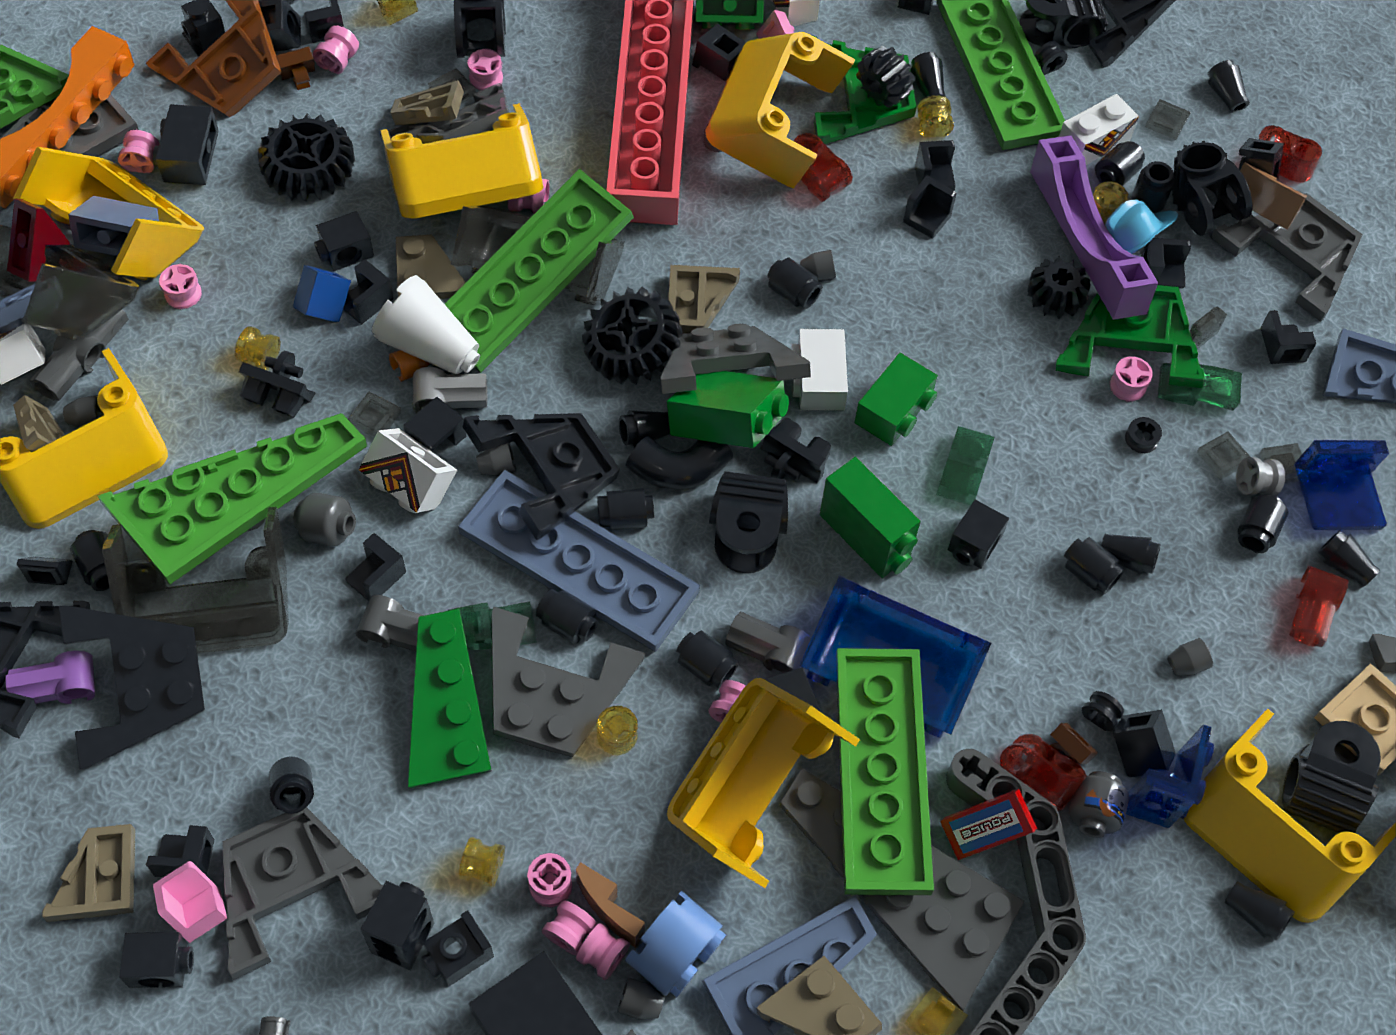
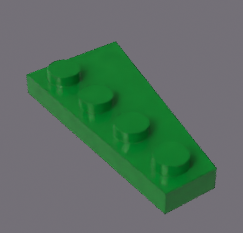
M460 609L418 617L408 789L492 771Z

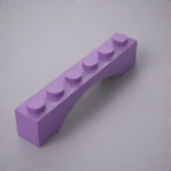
M1070 135L1039 140L1030 172L1112 319L1147 314L1158 281L1145 259L1124 250L1107 230L1092 195L1085 158L1073 137Z

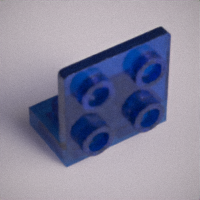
M1314 440L1294 463L1310 522L1314 530H1382L1387 525L1372 477V472L1390 454L1385 440Z
M1203 724L1178 751L1173 773L1161 769L1152 770L1149 768L1128 792L1129 803L1126 815L1170 828L1179 818L1184 819L1189 808L1193 804L1198 805L1206 788V781L1201 779L1203 767H1207L1214 751V743L1209 742L1212 727Z

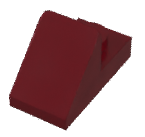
M14 198L7 271L28 282L42 280L43 267L46 262L45 246L70 245V242L43 208L23 199Z

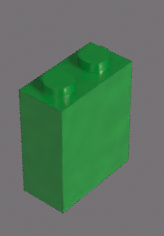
M729 371L695 374L697 390L676 392L667 400L671 436L755 448L769 434L770 430L786 415L789 406V399L784 391V380L776 381V378Z
M856 456L826 478L819 515L882 579L892 571L895 574H899L905 570L913 559L911 554L913 547L918 541L916 536L921 521Z

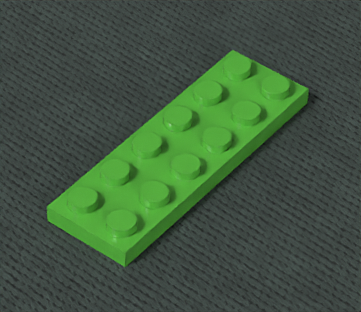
M936 0L1001 149L1007 150L1038 144L1039 140L1059 137L1065 119L1009 0Z
M578 169L445 303L446 307L479 344L477 353L480 354V358L474 367L480 373L634 218L630 209L582 170Z
M837 648L838 724L860 739L855 747L839 738L844 895H932L934 883L919 649Z

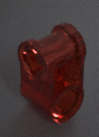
M1270 125L1264 127L1259 134V140L1270 141L1275 136L1274 142L1284 143L1280 176L1298 183L1309 181L1313 177L1321 158V146L1312 139L1303 138L1279 126Z
M804 133L794 139V142L817 154L815 161L801 178V181L821 202L829 199L830 193L839 187H847L852 183V173L848 165L841 158H838L819 137L814 134Z
M1026 733L1020 735L1013 744L1002 751L1000 756V766L1050 801L1058 811L1064 810L1076 790L1086 779V773L1078 763L1062 755L1035 734ZM1031 744L1035 745L1034 748H1030L1029 746ZM1023 753L1027 756L1025 761L1021 758ZM1016 765L1020 767L1018 770L1014 769Z

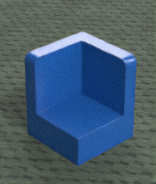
M304 265L293 307L308 316L339 322L351 280L335 272Z

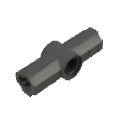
M108 298L100 299L75 328L71 326L64 328L56 337L53 346L54 353L30 379L33 388L43 396L53 401H59L84 371L92 372L94 369L91 367L99 358H104L102 351L106 349V345L129 320L126 312L116 302Z

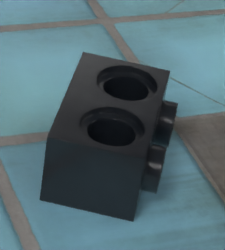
M385 881L360 929L371 954L409 971L413 967L424 945L423 942L427 939L434 925L427 898L424 897L425 893L420 888L408 882L402 881L398 886Z

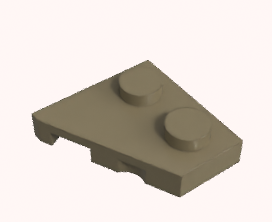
M457 80L395 99L390 114L395 125L457 119L464 91L460 81Z
M432 234L396 237L397 287L408 278L416 275L424 280L440 299L451 298L466 283Z
M670 265L668 300L680 318L682 334L691 333L696 328H708L738 284L740 268Z
M26 395L13 404L23 443L27 449L35 451L65 435L49 409Z
M132 824L87 828L77 847L76 857L68 863L60 878L63 883L51 904L47 903L43 909L42 917L47 922L134 913L136 830Z
M825 956L821 957L757 1006V1013L761 1019L768 1022L772 1019L794 1029V1034L876 1035L882 1030L881 1021Z

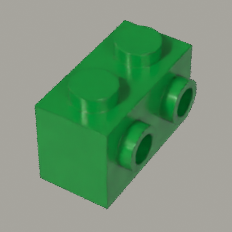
M695 0V21L702 22V28L711 29L716 24L722 26V22H735V29H755V23H763L764 0Z
M899 353L858 402L854 423L892 446L901 435L904 437L909 435L916 424V416L921 409L926 412L934 403L938 394L934 390L938 375L904 354Z

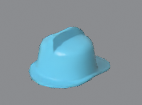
M1128 200L1111 214L1105 222V226L1114 240L1124 250L1133 254L1143 248L1155 235L1175 222L1179 215L1176 211L1170 210L1153 214L1142 201Z

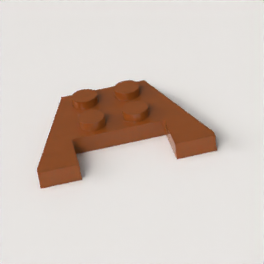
M225 0L239 20L190 65L187 64L174 46L167 43L146 62L147 66L228 117L237 114L281 73L258 0Z

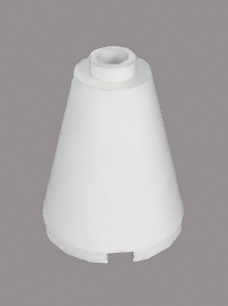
M416 275L408 278L396 289L401 295L393 303L387 300L381 308L372 327V332L375 334L374 337L380 342L456 375L462 371L470 372L480 358V354L477 353L479 344L424 280Z

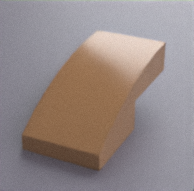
M1245 162L1240 172L1243 174L1251 192L1252 211L1285 229H1289L1307 196L1278 182L1276 177Z
M580 862L576 868V880L588 904L614 933L630 942V945L636 948L645 933V922L614 903L618 897L617 884Z

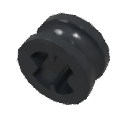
M1056 41L1044 44L1034 54L1044 75L1061 69L1068 58L1067 53L1061 50L1059 43Z
M1139 417L1130 423L1125 434V441L1135 452L1150 453L1156 449L1162 437V429L1155 420L1148 417ZM1138 430H1142L1143 434L1145 431L1151 434L1149 440L1145 441V437L1142 440L1136 436Z
M1102 691L1093 692L1090 696V702L1085 703L1081 710L1086 719L1104 731L1113 730L1116 726V720L1121 719L1124 714V708L1120 702Z

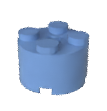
M681 891L676 900H672L641 937L643 942L635 951L631 950L625 961L665 996L670 992L677 998L698 971L692 964L697 958L705 963L721 944L726 934L720 930L723 925Z

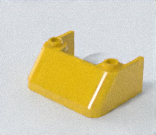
M805 32L789 33L746 42L738 54L706 127L707 140L720 151L790 188H795L815 161L817 154L786 138L790 129L789 118L781 109L770 104L781 75L785 70L821 91L833 93L853 65L855 59Z
M520 103L513 104L514 112L500 115L498 117L499 120L492 125V131L422 144L421 139L413 137L410 133L397 134L390 139L387 129L380 130L390 178L401 216L411 219L531 196L542 191L543 182L528 119Z
M36 147L13 199H23L32 204L43 205L52 211L50 215L54 219L69 225L68 214L92 196L157 208L159 221L135 219L111 269L116 275L133 276L140 280H147L148 277L156 278L195 245L204 230V227L198 221L114 162L100 157Z
M109 348L103 350L102 353L115 381L105 385L97 396V403L103 416L33 452L27 449L23 440L18 437L8 436L0 439V483L22 520L29 527L41 529L51 526L98 501V495L110 491L113 493L159 469L167 460L168 450L136 389Z
M755 678L741 691L671 799L667 810V818L669 822L713 857L763 888H766L769 880L751 867L760 858L764 848L763 833L755 827L756 823L800 755L813 759L825 754L831 747L835 735L855 747L860 739L808 703L763 678Z
M1267 709L1227 751L1186 799L1182 807V816L1185 823L1259 889L1268 895L1287 901L1286 906L1295 911L1294 919L1304 923H1311L1320 919L1396 837V822L1376 839L1372 845L1356 833L1341 832L1335 835L1325 846L1256 788L1265 777L1268 765L1263 753L1251 743L1274 715V713Z

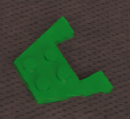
M833 40L832 44H828L852 57L855 61L843 78L848 111L815 112L814 128L817 145L828 144L915 117L917 106L914 89L903 101L888 108L884 105L878 106L875 100L867 98V92L860 88L862 82L856 77L859 71L857 64L874 48L866 47L865 51L846 48V42ZM904 55V61L906 64H909L908 56Z
M1157 285L1147 314L1114 320L1097 292L1085 312L1082 323L1077 330H1074L1067 348L1063 354L1059 355L1056 362V371L1089 376L1093 347L1095 345L1172 353L1168 385L1203 388L1205 377L1203 368H1200L1196 344L1193 342L1190 334V324L1179 287Z

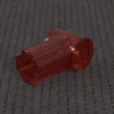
M1309 565L1301 579V582L1304 583L1302 591L1296 595V598L1300 600L1289 635L1295 641L1308 646L1322 647L1327 641L1334 614L1344 599L1349 580Z

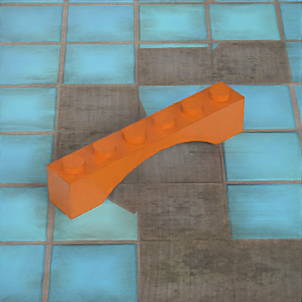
M92 26L71 48L72 62L69 77L62 92L53 104L27 126L0 139L1 207L6 209L14 200L13 197L36 147L54 150L64 147L68 139L88 120L91 113L100 103L106 100L119 82L130 74L135 64L127 41Z

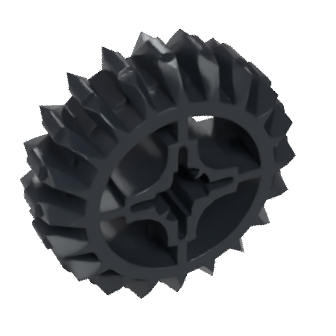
M308 113L303 119H297L292 115L290 122L286 123L279 120L278 128L269 127L268 136L261 137V147L258 148L260 172L264 176L269 188L274 187L279 196L287 192V196L292 201L298 193H301V197L306 202L309 194L315 193V196L321 200L323 190L334 195V184L344 187L345 177H352V166H354L355 162L353 143L349 136H347L344 127H338L334 119L325 121L322 115L311 119Z
M627 287L625 294L621 296L613 291V299L608 302L600 298L602 308L600 310L590 309V315L593 320L584 322L586 333L581 335L582 342L585 345L584 353L588 360H591L590 363L595 371L601 372L604 378L609 381L615 378L621 385L628 378L637 385L640 376H645L646 379L651 381V372L656 369L663 373L665 368L663 363L665 361L668 362L673 354L672 351L680 347L681 343L678 338L683 336L679 322L680 318L677 312L673 310L671 302L666 298L662 299L656 290L649 294L648 290L644 287H641L636 294L633 289ZM639 317H649L656 321L650 322L649 319H639ZM615 349L616 352H625V355L613 354L607 350Z

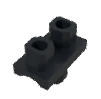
M284 350L277 359L267 356L264 366L273 369V372L242 362L239 373L245 377L240 397L244 400L263 406L270 388L279 392L272 409L294 418L300 410L303 401L311 402L316 394L308 390L305 384L289 379L290 376L300 379L304 371L303 368L295 365L294 353Z
M786 417L764 437L760 449L768 453L764 462L774 467L771 478L783 479L785 476H788L797 481L802 474L817 484L823 477L825 463L830 455L831 444L820 437H814L807 446L797 441L801 436L802 428L798 423Z

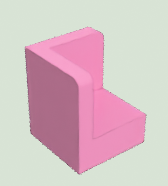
M193 862L183 864L153 884L159 915L177 932H180L182 937L189 943L227 919L221 890Z

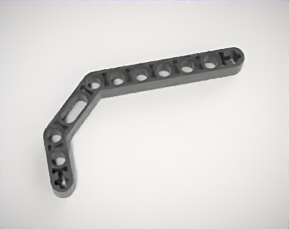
M964 749L955 754L946 774L948 788L956 796L970 806H975L993 799L992 794H1006L1019 789L1032 818L1040 820L1046 827L1044 831L1035 830L1031 834L1017 838L1037 942L970 1034L1022 1035L1079 956L1086 942L1085 928L1061 818L1057 808L983 753L975 749ZM969 769L974 774L971 773L968 777H965L961 772L964 773ZM986 780L989 783L985 791H983L980 789V787L983 786V783ZM1036 859H1046L1053 864L1062 901L1061 907H1054L1045 900ZM1059 934L1066 937L1071 944V949L1063 950L1057 947L1052 939V935ZM1038 968L1042 970L1047 977V984L1034 982L1028 974V969ZM1013 1002L1022 1009L1023 1018L1013 1019L1005 1013L1003 1003Z

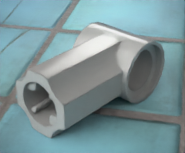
M424 367L416 370L413 374V411L418 413L436 397L440 398L451 408H486L488 404L486 373L446 375L443 370L436 367Z

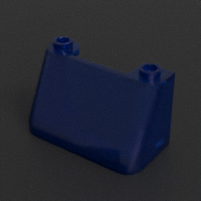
M839 576L799 666L808 670L806 674L808 679L828 687L831 680L837 682V648L919 649L924 731L941 738L943 732L950 735L953 733L992 643Z

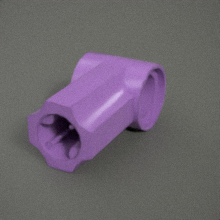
M68 651L57 655L54 662L8 670L6 675L7 692L34 698L35 704L54 700L71 704L72 699L87 697V701L92 700L95 697L93 656L85 651Z

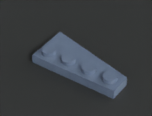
M1343 328L1338 335L1322 396L1396 404V344Z
M854 896L702 980V983L730 1035H774L784 1025L772 1019L770 1022L761 1019L757 1013V1006L823 956L839 972L877 936V933L857 897Z

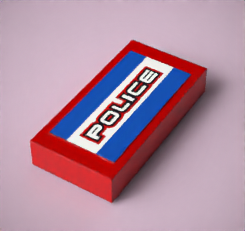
M1019 789L946 816L940 821L958 860L1031 834L1037 829Z

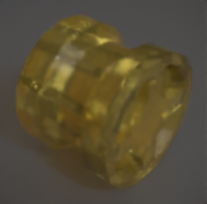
M933 95L924 98L918 104L919 130L924 137H946L953 131L954 122L950 115L952 111L951 103L946 97Z
M1115 182L1100 183L1093 193L1094 201L1104 224L1111 214L1129 199L1126 189Z
M248 326L242 331L236 342L235 358L240 362L255 363L256 367L268 371L269 368L264 366L267 356L274 358L278 356L281 347L280 338L273 334L263 335L259 329Z
M611 706L600 713L596 725L599 746L605 752L612 755H622L629 752L638 740V721L635 714L623 706Z
M470 837L462 855L459 879L466 881L472 878L479 879L484 886L493 888L504 861L505 845L496 843L488 846L484 845L481 839Z

